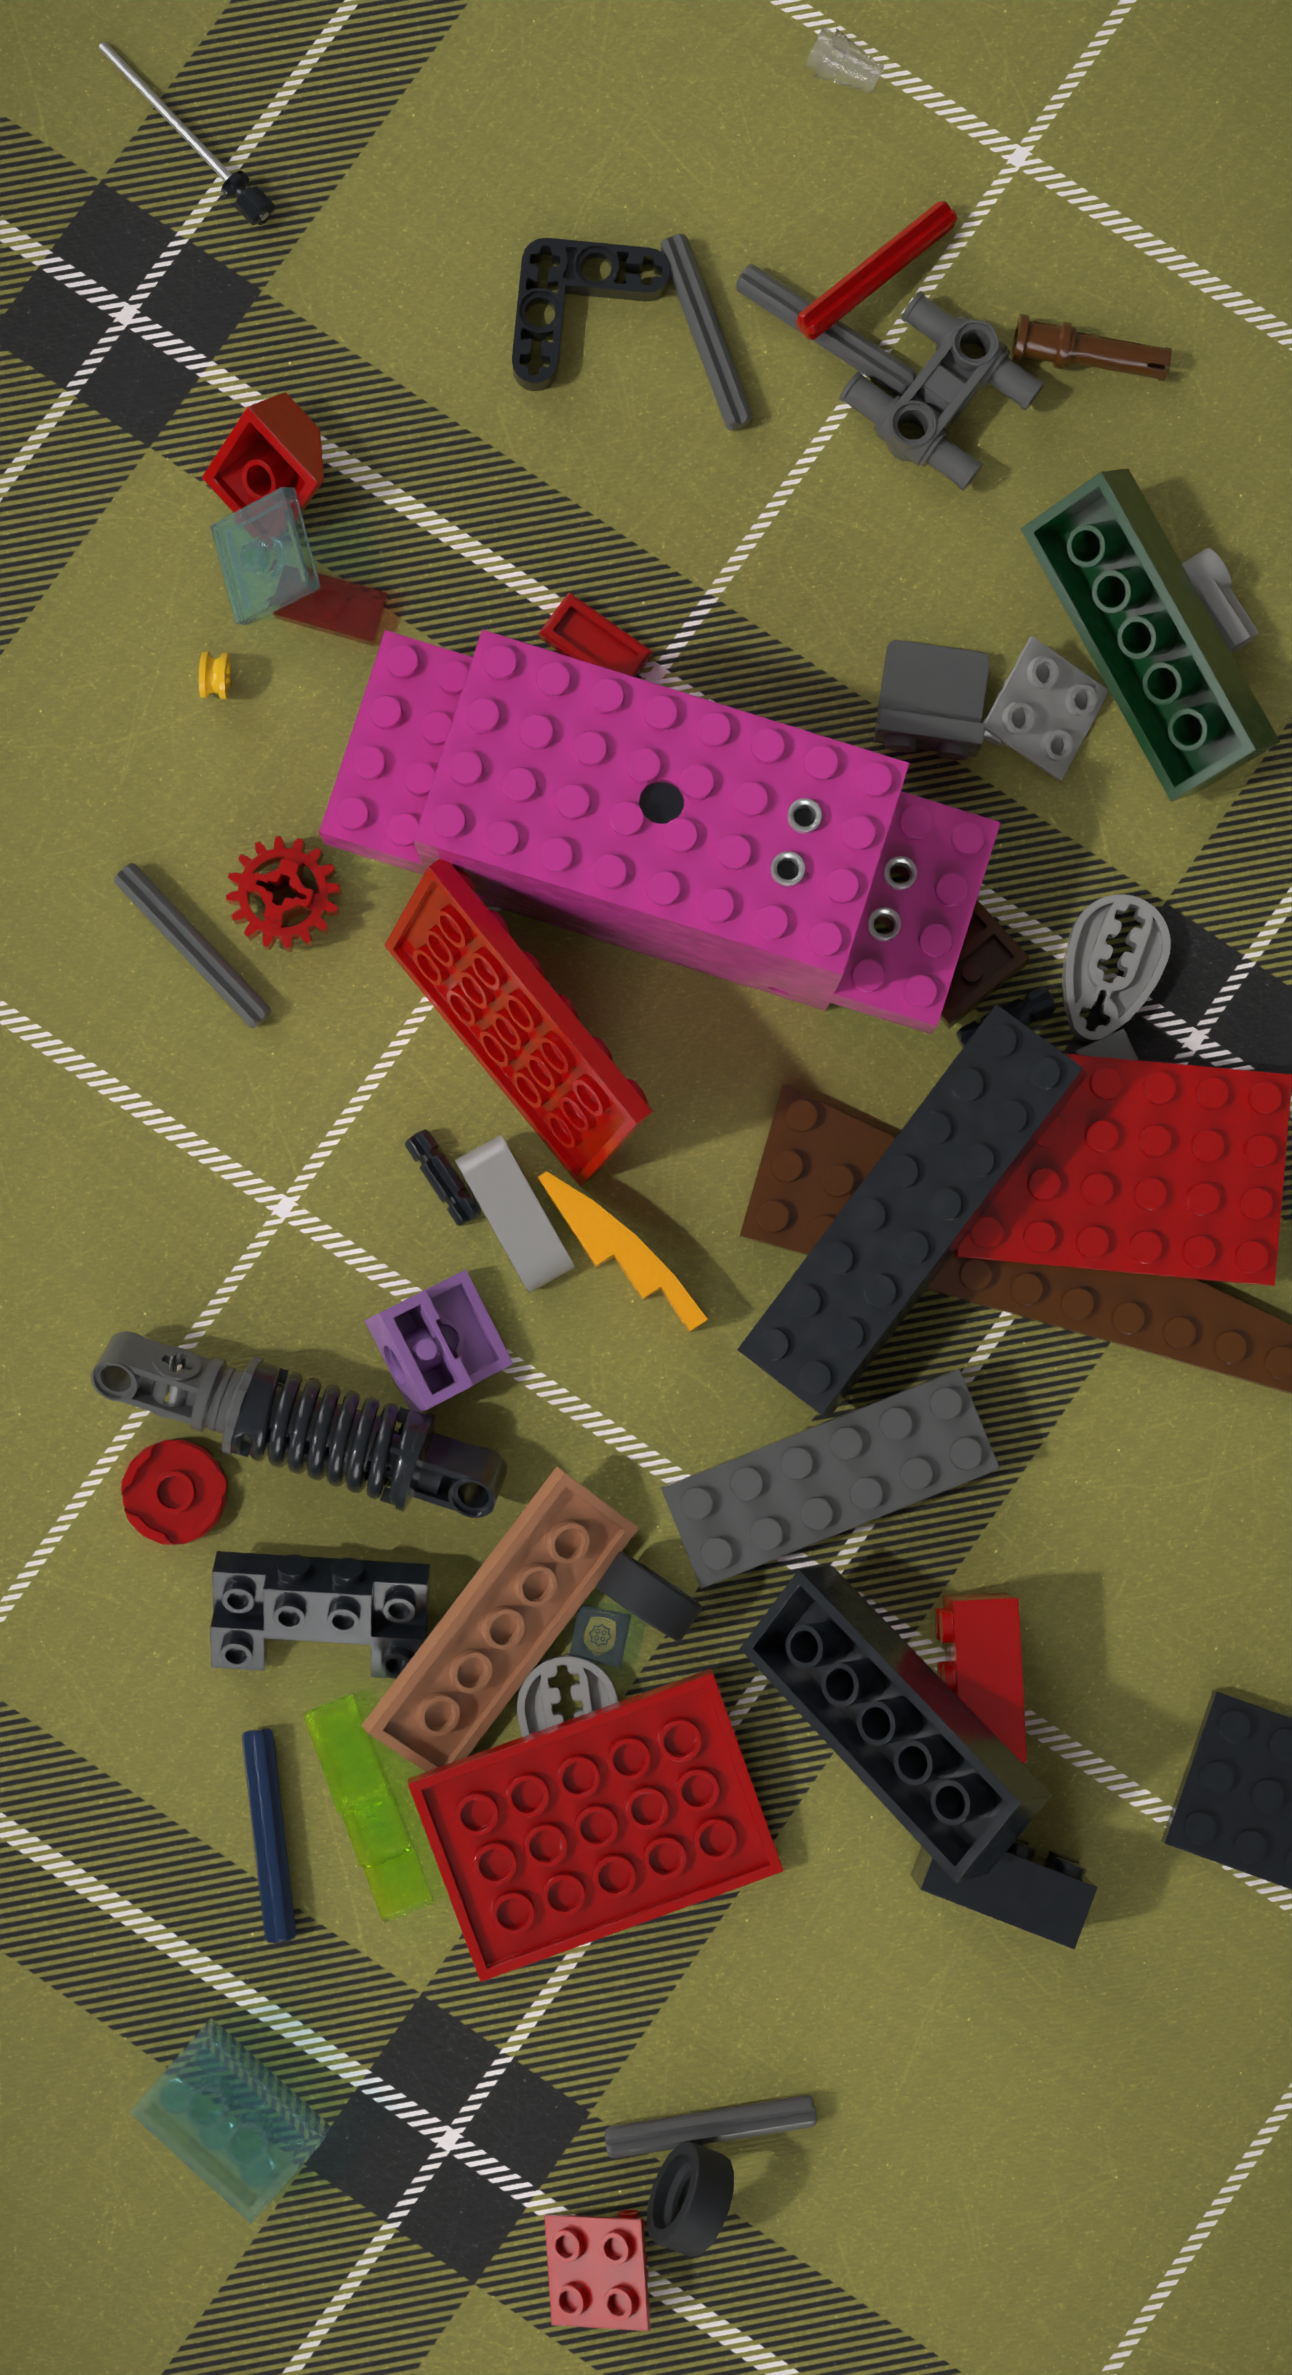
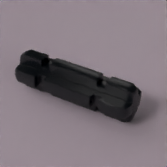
M1040 987L1026 994L1023 1001L1018 998L1001 1007L1025 1026H1029L1032 1023V1019L1035 1018L1038 1021L1056 1010L1055 1001L1046 987ZM987 1015L981 1018L980 1023L973 1021L957 1031V1038L962 1049Z
M424 1129L411 1136L405 1142V1147L415 1162L420 1161L422 1164L419 1168L441 1202H447L449 1205L447 1211L455 1223L463 1226L475 1219L481 1213L479 1206L471 1194L466 1195L464 1192L466 1186L444 1153L437 1151L439 1146L431 1133Z

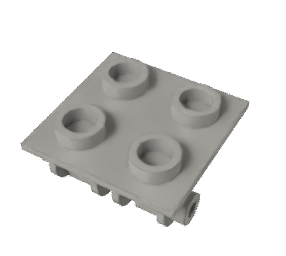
M1030 636L1023 651L1020 652L1012 672L1005 680L1004 687L998 693L997 700L988 717L983 721L985 723L983 739L997 746L1004 742L1054 778L1062 781L1109 690L1042 642Z

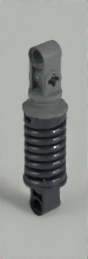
M124 1331L112 1336L91 1373L93 1387L101 1396L109 1400L127 1403L151 1411L163 1418L175 1419L191 1424L192 1429L201 1432L209 1428L211 1431H218V1433L223 1434L222 1452L232 1455L234 1453L248 1458L250 1453L252 1459L258 1462L268 1455L269 1463L274 1467L281 1468L288 1463V1468L292 1473L302 1474L307 1470L309 1477L317 1481L322 1480L326 1476L329 1484L335 1487H339L346 1482L347 1488L353 1493H360L367 1486L366 1492L370 1498L376 1500L381 1497L380 1501L396 1506V1510L403 1512L412 1497L457 1511L467 1517L481 1518L487 1516L495 1507L507 1474L506 1462L496 1451L435 1433L436 1415L427 1413L425 1415L400 1407L398 1412V1407L395 1404L389 1403L383 1407L381 1415L377 1416L380 1404L373 1397L366 1398L362 1410H358L360 1395L357 1392L348 1391L344 1396L343 1403L340 1404L338 1403L341 1394L340 1388L337 1385H328L323 1398L319 1397L322 1385L315 1378L308 1379L304 1390L300 1391L303 1380L300 1373H289V1370L266 1363L264 1359L256 1356L244 1371L237 1370L234 1367H228L226 1360L216 1357L211 1360L196 1355L187 1349L171 1347L144 1338L137 1333ZM178 1364H182V1369L179 1373H176ZM170 1393L169 1402H165V1396ZM396 1421L401 1423L398 1431L394 1430Z

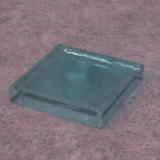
M281 487L210 526L235 624L249 625L321 588L295 488Z

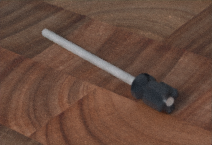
M105 41L99 45V50L224 180L221 193L226 198L238 197L234 206L252 226L257 223L258 225L265 224L268 215L275 210L274 203L258 186L246 188L249 183V177L240 170L231 174Z

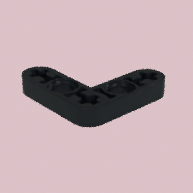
M539 238L532 241L524 249L521 261L512 350L513 376L517 383L530 391H542L550 387L556 380L559 371L566 294L644 302L655 301L665 294L670 284V263L666 256L659 250L649 247L556 238ZM542 255H550L552 264L556 265L550 267L548 289L539 288V269L535 264L540 263ZM591 258H601L608 262L611 272L606 279L593 282L584 277L581 271L582 266ZM619 261H626V272H629L625 273V284L617 283L619 279ZM649 264L653 266L654 274L660 276L653 277L651 285L641 284L640 275L631 273H641L643 265ZM542 302L553 308L555 312L554 319L544 327L533 326L525 317L526 311L531 305ZM532 340L542 341V363L549 365V367H541L539 375H530L528 366L521 364L528 363L531 360Z

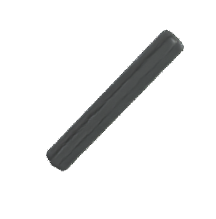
M684 234L668 237L661 243V253L666 256L670 263L671 280L724 423L729 430L743 428L752 423L753 413L690 243Z
M749 264L737 280V291L799 331L795 323L798 315L812 302L754 264ZM841 321L836 322L817 339L813 340L896 396L902 397L916 378L914 369Z
M130 863L118 872L114 882L249 1027L254 1028L260 1025L271 1013V1009L136 864Z
M807 2095L610 2126L605 2130L606 2149L609 2157L615 2159L672 2150L679 2144L689 2141L703 2145L805 2129L816 2125L817 2115L814 2100L811 2096Z

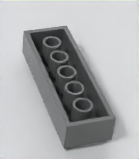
M957 1369L661 1487V1490L702 1589L996 1471L1000 1467L960 1369Z

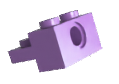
M466 1270L364 1320L409 1410L422 1412L430 1409L513 1364Z

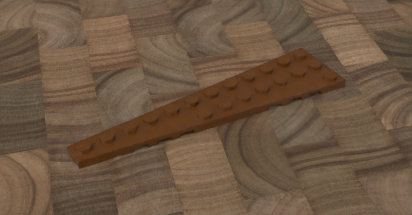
M783 1084L739 1237L808 1256L896 1137ZM954 1252L926 1289L1292 1394V1325L1196 1279L955 1257Z

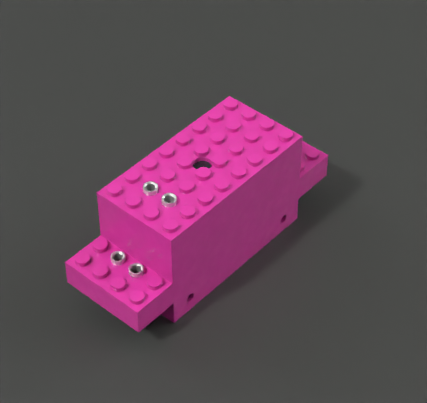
M385 630L319 834L326 845L424 875L430 865L439 859L450 862L454 868L462 869L469 876L474 885L475 894L484 904L824 1011L827 1010L829 1003H833L932 1034L937 1028L1001 822L902 792V785L909 766L908 762L489 631H481L474 655L471 657ZM898 873L904 877L906 882L902 884L896 883L891 879L890 874ZM874 924H885L889 928L890 934L882 935L878 933L874 928Z

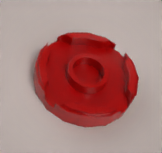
M164 1440L145 1447L129 1463L121 1481L122 1503L129 1523L143 1537L162 1545L187 1544L204 1537L220 1521L227 1505L228 1481L221 1463L206 1448L188 1440Z

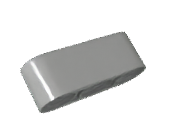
M502 1135L493 1138L455 1160L529 1293L575 1268Z

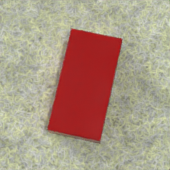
M568 592L538 633L541 640L562 655L636 678L653 656V651L570 592Z

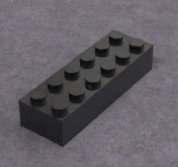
M833 1566L799 1569L740 1647V1650L956 1883L989 1874L1052 1796L1040 1781Z

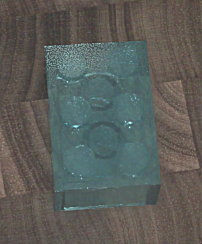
M212 2018L206 2022L129 2112L250 2223L256 2219L321 2145L330 2128L326 2121Z

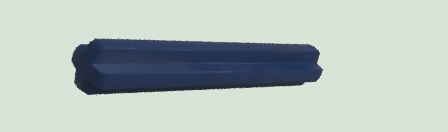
M259 1728L248 1730L242 1734V1746L264 1937L269 1943H281L294 1939L297 1932L274 1734L271 1729Z

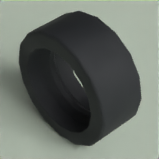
M618 1552L597 1584V1588L613 1601L677 1642L682 1640L702 1610V1605L692 1597L623 1552Z
M690 2141L679 2144L669 2153L659 2169L652 2186L647 2207L649 2237L656 2244L690 2257L703 2254L713 2244L722 2230L730 2210L734 2192V2170L731 2160L719 2152Z

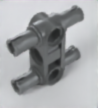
M920 291L905 309L901 320L908 322L937 344L935 354L902 397L892 398L858 371L843 389L839 400L846 402L875 424L874 430L877 432V436L886 442L888 450L895 458L913 462L917 466L922 465L924 467L929 464L964 491L976 477L983 463L977 461L947 439V430L982 385L986 387L990 383L1020 405L1021 409L1025 411L1038 396L1045 382L1038 380L1008 357L1010 352L1007 350V346L999 341L996 330L990 324L982 320H971L967 316L962 317L960 315L955 318ZM967 343H975L984 350L985 356L979 359H971L963 354L960 347ZM905 423H914L923 430L924 436L916 440H909L900 434L898 427Z

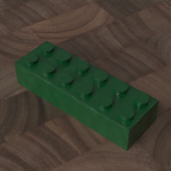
M1129 468L1100 472L1020 528L1171 802L1197 794L1280 743Z

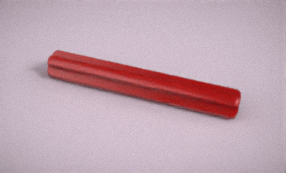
M939 201L802 310L795 322L798 330L809 340L817 339L952 230L958 219L956 212L945 201Z

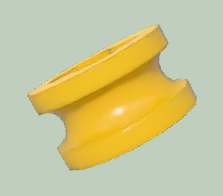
M202 651L199 663L200 697L208 699L210 694L216 693L220 699L227 700L231 685V658L229 652H222L220 657L215 658L211 656L209 651Z

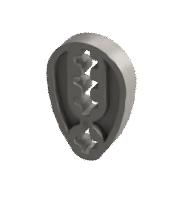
M1126 894L1106 896L1090 904L1073 924L1064 954L1062 972L1063 1004L1072 1034L1083 1042H1096L1109 1036L1128 1022L1146 1002L1160 980L1169 959L1171 939L1164 918L1147 901ZM1129 908L1136 911L1134 920L1141 923V928L1134 927L1127 934L1125 944L1133 947L1132 953L1124 952L1117 962V968L1124 972L1123 977L1116 976L1108 983L1103 980L1104 971L1097 968L1098 962L1105 963L1112 955L1113 947L1106 944V938L1114 939L1122 927V923L1114 919L1115 914L1122 915ZM1099 993H1101L1103 1000L1100 1006V1017L1107 1020L1106 1026L1098 1025L1091 1032L1085 1029L1087 1020L1080 1017V1011L1088 1012L1097 1001Z
M573 1654L553 1656L539 1663L526 1677L518 1694L517 1716L522 1737L565 1722L563 1713L554 1712L552 1708L553 1704H557L561 1700L560 1687L556 1685L550 1686L549 1678L557 1674V1666L567 1665L568 1672L570 1674H578L580 1678L579 1682H575L571 1686L572 1699L576 1701L582 1700L583 1708L575 1711L574 1718L618 1702L615 1685L608 1673L596 1662Z

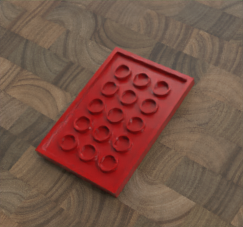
M442 859L430 865L426 869L384 946L581 1187L598 1174L653 1112L647 1105V1097L635 1081L626 1079L616 1067L607 1045L598 1037H592L578 1020V1013L571 1001L564 995L557 994L546 981L542 967L536 958L519 948L509 935L508 926L500 914L492 909H488L475 894V888L469 876L462 869L454 868L450 862Z
M1065 1054L1085 1069L1088 1073L1087 1077L955 1252V1257L1275 1286L1292 1074Z
M712 1669L408 1778V1787L480 1982L784 1872Z

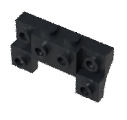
M216 1552L212 1570L213 1616L210 1625L212 1668L264 1671L267 1660V1639L371 1645V1677L397 1679L427 1638L430 1564L356 1560L353 1558L306 1557L295 1554L274 1555Z

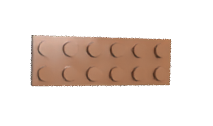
M556 1467L361 1726L369 1735L425 1772L468 1757L525 1681L526 1677L531 1673L601 1580L618 1552H622L639 1527L560 1468Z

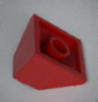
M286 392L248 406L201 477L270 553L277 550L324 481L320 429Z

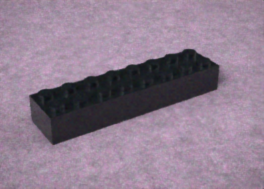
M996 1004L737 1350L820 1415H832L1087 1077L1088 1073L1085 1069Z

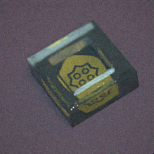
M582 1604L578 1609L569 1656L581 1657L591 1662L621 1668L631 1614Z

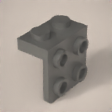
M901 640L890 642L885 654L873 742L885 744V748L897 752L909 753L915 752L916 749L937 751L939 757L952 760H966L968 756L976 757L983 744L985 723H981L990 664L988 656L977 651Z

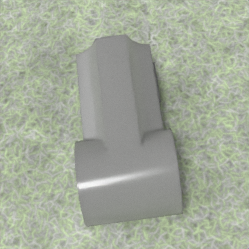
M1206 548L1182 563L1231 654L1259 634L1230 589L1232 586L1230 574L1224 562L1214 550Z

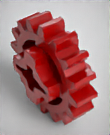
M275 836L274 849L266 850L260 841L254 843L258 856L250 859L248 856L240 854L238 859L244 867L243 873L236 872L229 873L228 875L230 882L238 886V891L226 894V900L229 904L240 905V908L231 915L235 924L249 921L244 935L251 941L260 933L263 934V946L267 950L272 949L276 940H282L285 950L292 952L294 939L301 938L308 947L312 946L313 939L310 932L316 928L318 931L327 934L330 929L323 918L325 915L338 916L340 912L338 906L329 901L330 897L342 894L339 884L327 882L337 873L334 866L327 864L319 867L324 856L322 851L317 847L308 855L305 854V843L300 838L296 839L292 848H286L281 836ZM280 862L279 868L265 875L259 873L268 865ZM304 867L309 869L315 876L318 884V893L303 886ZM286 883L290 884L294 894L300 898H285L282 905H278V901L268 890L274 891L275 889L281 891L285 888ZM250 895L255 896L256 899L263 900L266 905L263 922L256 917L251 908ZM303 913L309 915L301 923L287 927L289 920Z

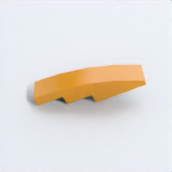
M546 1171L538 1176L540 1184L596 1268L614 1257L641 1299L645 1300L658 1290H661L689 1333L708 1320L677 1277L637 1235L594 1200Z

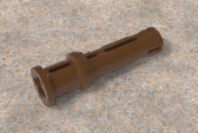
M1020 313L1012 343L1011 360L1020 361L1022 357L1052 362L1053 367L1057 369L1068 368L1069 364L1073 363L1165 381L1168 374L1165 366H1170L1172 349L1076 332V326H1072L1070 322L1063 321L1060 326L1030 321L1029 315Z

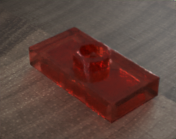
M287 565L273 615L274 618L374 646L388 601V594Z

